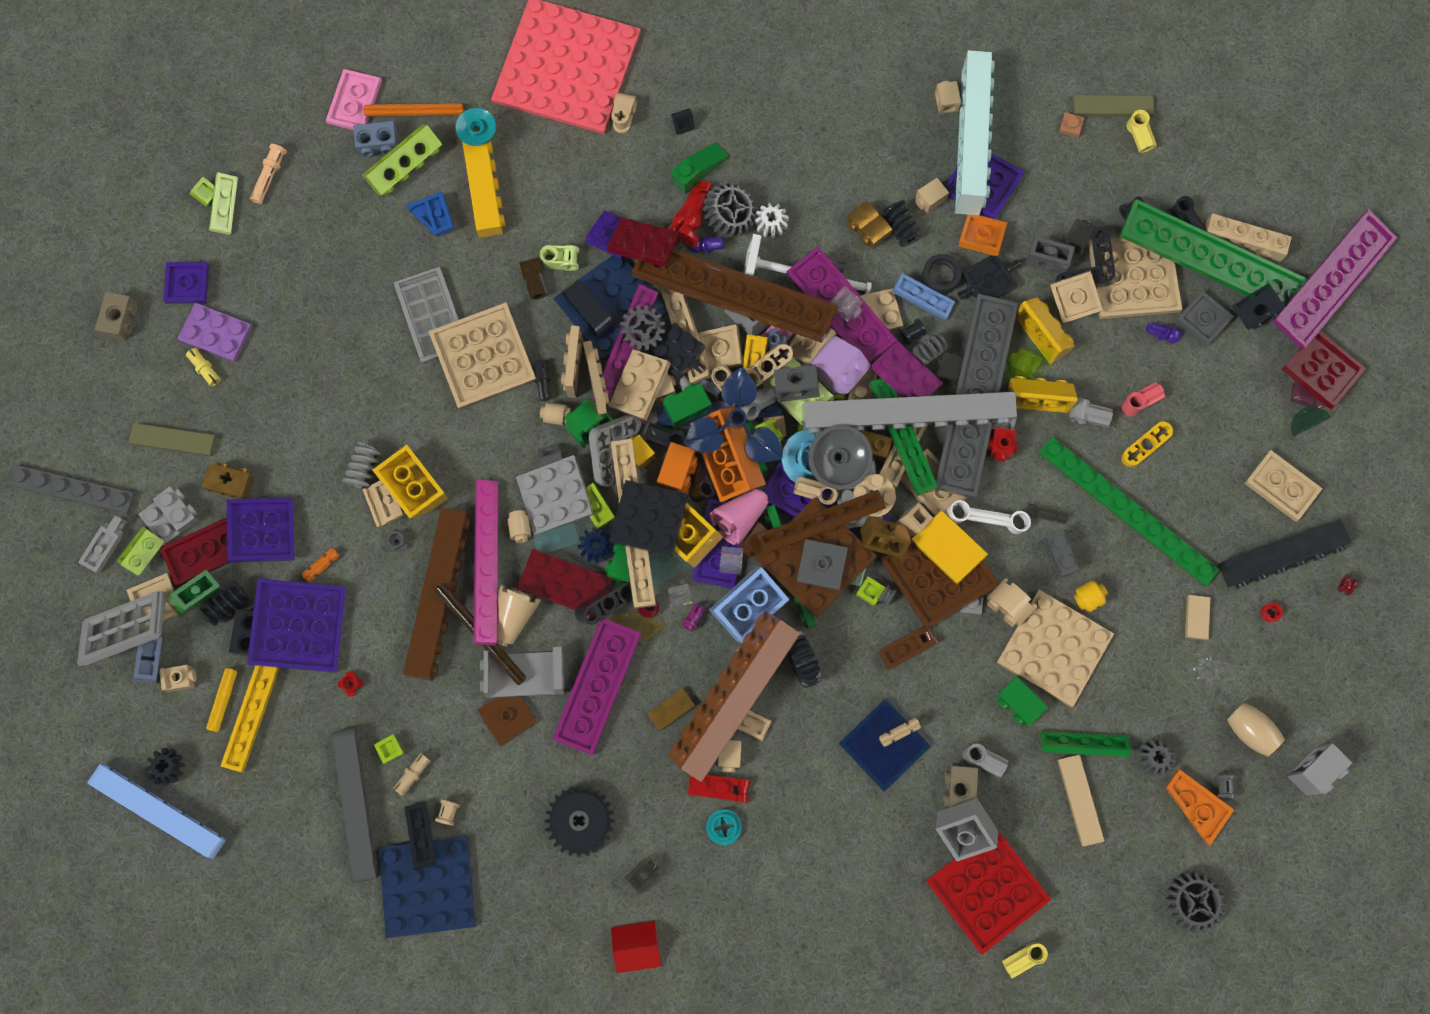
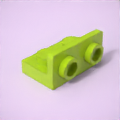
M142 526L117 562L139 576L164 541Z

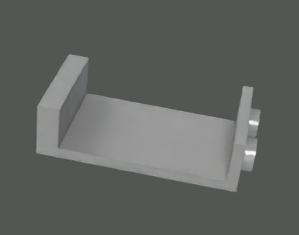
M553 647V652L507 654L527 677L521 685H517L488 651H484V658H480V670L484 671V679H480V691L484 692L486 698L564 694V652L562 647Z

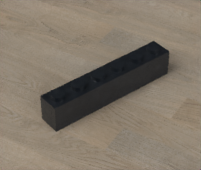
M1339 519L1225 560L1218 564L1227 587L1235 586L1236 589L1249 585L1247 582L1249 580L1255 579L1256 582L1267 579V574L1274 572L1275 575L1288 571L1286 568L1293 565L1294 568L1307 564L1306 560L1310 558L1317 561L1327 557L1325 554L1332 551L1333 554L1346 550L1345 546L1352 542L1342 520Z

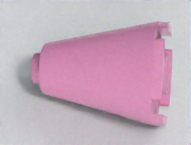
M754 489L715 508L710 512L711 523L713 526L718 525L721 529L719 533L727 542L732 545L739 544L768 506V497L762 490Z

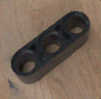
M579 279L561 291L568 303L596 336L601 335L614 325L610 315Z
M623 582L611 584L580 604L575 610L576 619L585 624H597L633 600L631 584ZM624 588V594L621 597L620 592L621 589ZM607 599V605L604 608L603 602ZM590 610V616L587 619L586 613Z

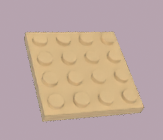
M1111 238L1116 279L1109 286L1097 288L1103 311L1098 312L1099 319L1180 313L1182 311L1175 262L1123 238ZM1099 239L1100 247L1104 246L1103 239ZM1089 240L1088 249L1091 267H1095L1092 240ZM1101 252L1098 255V259L1106 261L1110 254L1108 252ZM1107 266L1103 267L1104 275L1100 277H1104L1107 280L1110 274H1108Z
M507 303L428 331L458 409L530 383L536 379Z
M1038 590L1030 603L1031 606L1035 603L1037 608L1020 626L1016 627L996 663L1072 708L1114 633L1043 591Z

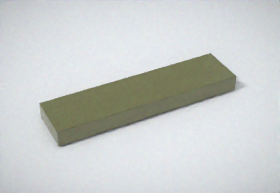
M1073 96V115L1131 117L1137 110H1145L1149 117L1154 115L1153 96Z
M133 423L128 443L136 446L212 457L216 436Z

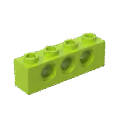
M422 124L364 172L362 176L378 195H387L393 191V186L398 181L401 183L409 177L408 173L411 170L419 169L425 163L424 159L428 156L433 157L436 155L442 143L428 125ZM417 143L422 145V152L420 154L415 152V145ZM402 156L407 158V164L404 167L399 163ZM390 168L392 177L387 180L384 177V172Z

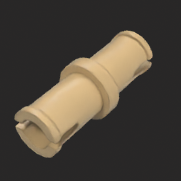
M419 753L408 769L405 768L404 775L392 789L404 797L415 780L418 781L420 779L419 775L431 761Z

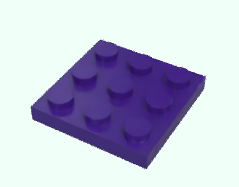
M991 153V159L987 166L991 168L990 179L987 180V186H990L989 198H986L985 208L981 209L980 215L996 219L1022 178L1024 171ZM958 166L944 186L949 192L948 197L955 201Z
M293 498L226 499L228 563L295 561Z

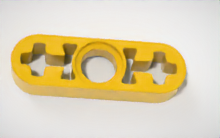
M1167 422L1157 423L1123 452L1121 456L1123 464L1127 467H1135L1172 436V426ZM1165 428L1167 430L1165 432V435L1162 434L1158 439H1156L1154 436L1160 431V429ZM1147 439L1151 441L1152 449H1144L1142 447V440ZM1138 450L1140 453L1135 457V461H1129V454L1132 455Z

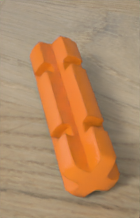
M330 548L325 552V556L322 555L310 566L309 570L306 569L302 573V577L307 582H312L317 574L320 575L331 565V561L339 558L340 555L334 548Z

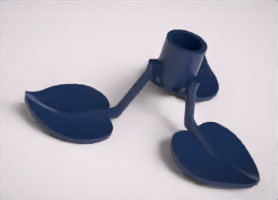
M742 367L734 371L726 379L722 387L721 394L724 402L735 404V409L731 411L728 422L718 429L717 423L713 419L707 417L699 418L690 426L684 443L694 451L711 453L718 450L723 444V437L720 432L728 426L733 429L743 427L750 437L745 444V451L751 460L759 463L780 460L782 448L776 434L766 427H758L754 434H752L745 423L747 417L745 412L739 408V404L742 406L750 405L757 396V388L745 368Z

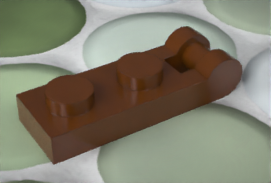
M923 626L878 650L887 669L890 670L940 643L938 636L935 637L932 632L933 628L926 630ZM924 634L928 641L923 643L919 636Z

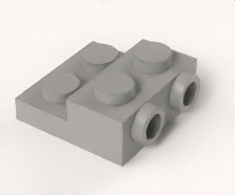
M171 486L153 498L154 503L139 513V516L152 533L164 541L162 546L170 544L199 522L195 516L198 514L196 509L191 504L187 505L183 499L186 497L179 488L174 489Z

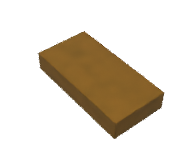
M682 688L647 714L658 730L661 731L694 708L695 705Z

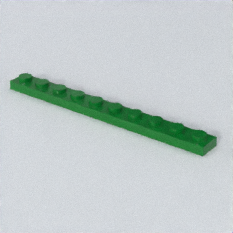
M1051 437L1038 452L1039 455L1203 586H1207L1220 570L1054 437Z

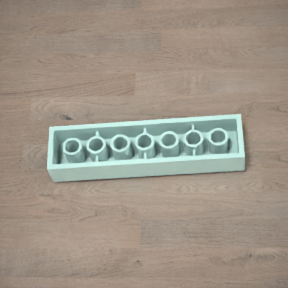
M968 50L962 69L955 214L979 215L981 209L985 208L986 198H989L990 186H987V180L990 179L991 168L987 166L991 159V149H988V144H991L992 131H989V126L992 125L993 114L990 113V108L993 106V96H990L994 87V78H991V73L994 72L995 61H992V52Z

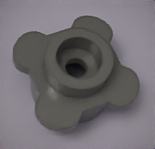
M404 530L388 532L386 534L387 550L390 552L398 549L406 550L408 548L405 539L407 533Z

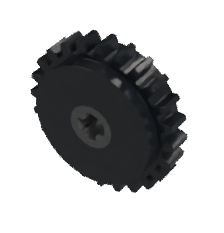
M579 785L578 791H575L571 786L570 793L562 790L563 796L560 798L555 795L554 797L557 802L549 803L552 811H546V814L550 815V819H546L544 822L550 823V827L546 828L545 831L552 833L548 838L549 840H556L553 845L554 847L562 846L560 852L564 853L568 849L569 856H572L574 851H576L577 856L581 857L582 852L585 851V854L589 856L591 849L597 853V846L605 847L603 840L611 839L607 833L608 831H614L610 827V823H615L614 819H610V815L614 814V811H608L607 808L611 803H604L603 801L606 796L603 795L599 798L598 790L591 793V787L588 786L586 791H583V787ZM576 816L585 817V820H583L585 822L584 826H576L574 822H577L575 820Z

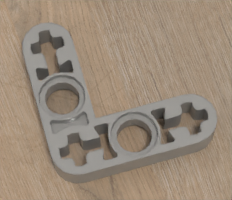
M625 415L591 430L589 443L594 479L598 485L609 487L613 484L615 469L611 442L623 440L637 434L641 428L639 418ZM617 426L618 432L613 436V429ZM604 452L605 458L600 462V455Z

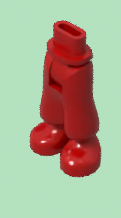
M699 181L697 186L691 189L692 192L689 193L683 206L673 217L672 224L666 228L679 232V239L676 245H679L682 241L688 246H697L699 238L693 230H698L701 226L705 213L703 208L706 206L703 202L713 186L710 182Z

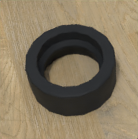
M947 254L932 256L926 261L922 271L923 284L942 295L951 293L957 288L962 276L959 262ZM943 264L953 271V279L949 284L939 285L930 278V270L934 265Z

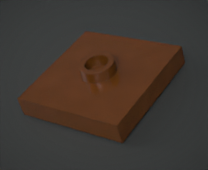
M521 696L496 697L477 710L500 746H503L537 723V720Z

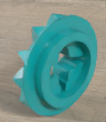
M726 809L714 812L709 817L706 825L709 838L718 845L732 844L738 839L742 829L739 817L734 812ZM721 818H723L726 824L734 825L727 829V837H725L721 830H714V828L721 825Z

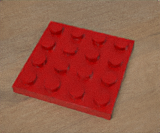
M999 831L996 849L958 862L953 858L925 880L980 955L987 952L1051 901V898Z

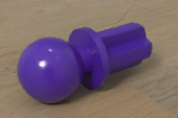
M704 236L703 240L698 237L699 242L697 246H688L690 251L694 253H699L702 250L707 253L710 250L723 249L725 243L722 237L709 238Z
M1149 322L1145 328L1148 334L1157 336L1159 340H1166L1169 343H1177L1181 338L1180 330L1175 327L1169 328L1167 324L1159 325Z

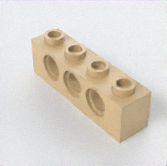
M1213 213L1204 225L1206 232L1278 264L1287 256L1292 238L1291 236Z

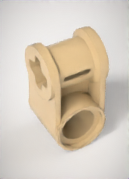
M616 93L611 116L613 128L616 132L626 133L630 129L637 106V96Z

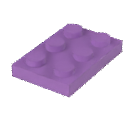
M195 303L177 339L183 343L235 362L253 326L247 322Z

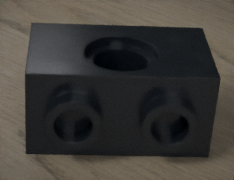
M1269 283L1232 305L1247 330L1260 327L1264 320L1269 317H1276L1285 308ZM1259 304H1264V305H1265V307H1264V309H1263L1262 311H1260V312H1255V311H1254V310H1255V307H1256L1257 305H1259Z

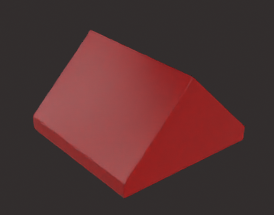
M655 921L611 927L612 952L617 973L661 967Z

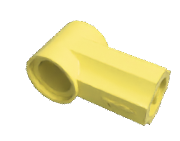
M1145 110L1135 111L1126 125L1128 131L1133 135L1139 153L1148 152L1157 146L1149 125L1150 117Z
M1031 941L1025 947L1001 961L1010 977L1014 978L1036 964L1045 962L1048 952L1042 944L1037 941ZM1034 947H1039L1041 950L1038 958H1032L1030 955L1031 949Z

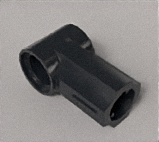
M1188 196L1178 198L1171 208V215L1205 231L1202 222L1194 210V201ZM1179 206H1183L1186 211L1181 210Z
M702 458L697 461L694 484L689 489L690 498L697 503L711 498L716 492L705 461Z

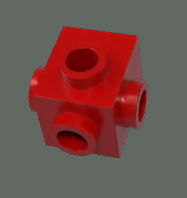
M995 427L991 438L989 437L987 447L989 457H993L994 460L1000 462L1010 460L1013 454L1017 453L1018 442L1015 441L1016 430Z

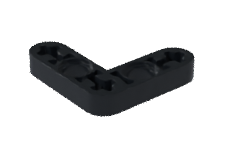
M1098 227L1092 232L1091 239L1095 267L1060 273L1056 277L1055 282L1091 270L1096 288L1109 286L1114 283L1116 272L1109 230L1105 227ZM1100 233H1103V236H1105L1103 238L1104 246L1100 247L1098 237ZM1101 252H1108L1110 254L1106 261L1098 259V255ZM1107 266L1108 274H1110L1107 280L1104 277H1100L1104 275L1103 267Z

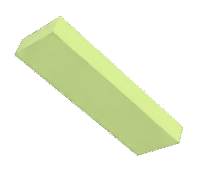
M217 172L209 231L226 235L231 234L238 177Z

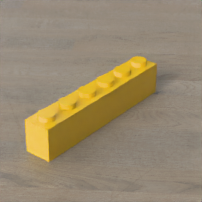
M476 128L473 132H478L480 129ZM489 141L481 146H470L463 143L478 236L482 238L503 234L502 227H506L504 215H500L499 209L503 208L501 196H497L496 190H500L498 178H494L493 172L497 170L495 160H491L490 154L494 153L492 142Z

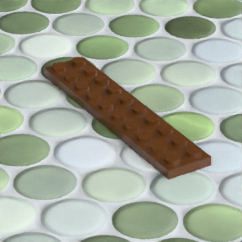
M675 249L666 267L638 260L631 272L632 277L820 343L823 342L838 312V305Z

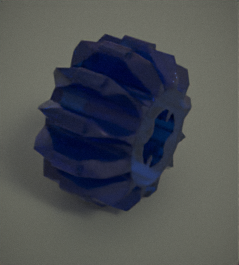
M596 527L592 528L591 534L588 530H585L586 538L580 536L579 541L582 544L577 545L579 550H583L580 553L581 557L587 556V562L589 563L593 557H595L596 564L599 563V557L606 561L607 556L605 553H613L608 548L614 546L613 543L608 541L611 538L610 533L604 535L605 530L603 528L597 533ZM596 541L598 543L599 541L600 547L598 549H595V547L591 549L593 547L592 542Z

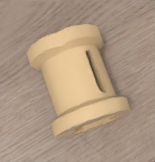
M441 799L440 803L442 806L435 821L454 826L453 819L460 804Z

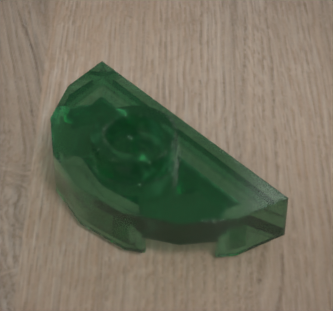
M1313 406L1301 409L1294 415L1291 421L1293 437L1330 419L1331 416L1325 410L1322 411Z

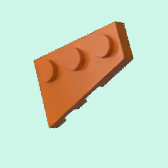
M1178 769L1165 788L1207 846H1210L1234 812V809Z

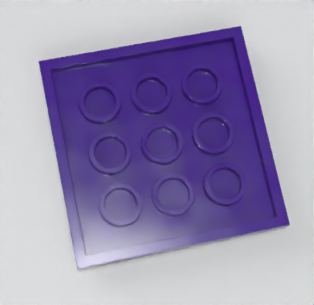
M258 578L247 665L336 673L346 587Z

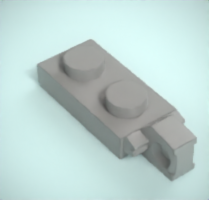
M115 515L110 524L106 523L103 527L101 526L78 563L99 574L121 540L124 533L121 530L127 521Z

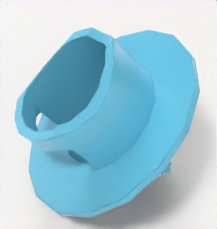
M809 430L796 432L784 445L781 461L785 473L793 482L796 483L799 475L818 481L810 469L808 453L812 441L819 433H809Z

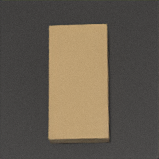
M1188 595L1185 638L1208 640L1210 597Z

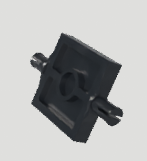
M988 256L962 271L961 277L965 281L967 288L958 292V297L963 300L970 295L977 298L978 294L995 298L1004 296L1018 286L1011 272L1020 267V263L1016 259L1006 265L999 257Z
M673 323L665 334H659L662 340L657 342V346L652 349L649 355L669 361L671 365L668 371L679 379L692 368L700 374L703 373L701 369L705 371L706 366L698 362L700 354L706 348L703 343L676 323Z

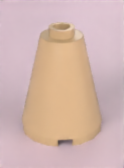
M501 584L497 601V644L507 647L508 644L514 643L540 604L541 599L538 597L534 600V595L512 586L510 590L505 589L506 585Z

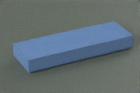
M904 273L900 274L892 290L894 294L943 320L948 318L955 304V301Z

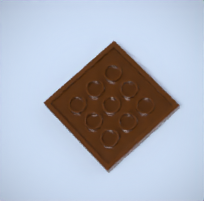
M814 497L791 522L826 508ZM844 525L781 547L775 551L764 554L762 550L755 557V560L816 618L877 557L870 549L864 548L863 542ZM805 539L848 547L840 591L797 582Z
M912 541L902 558L888 554L880 558L881 563L926 630L990 593L999 585L984 561L957 585Z

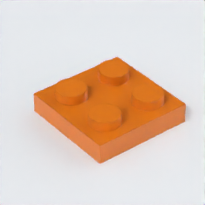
M967 215L958 247L998 257L1008 222L980 215Z

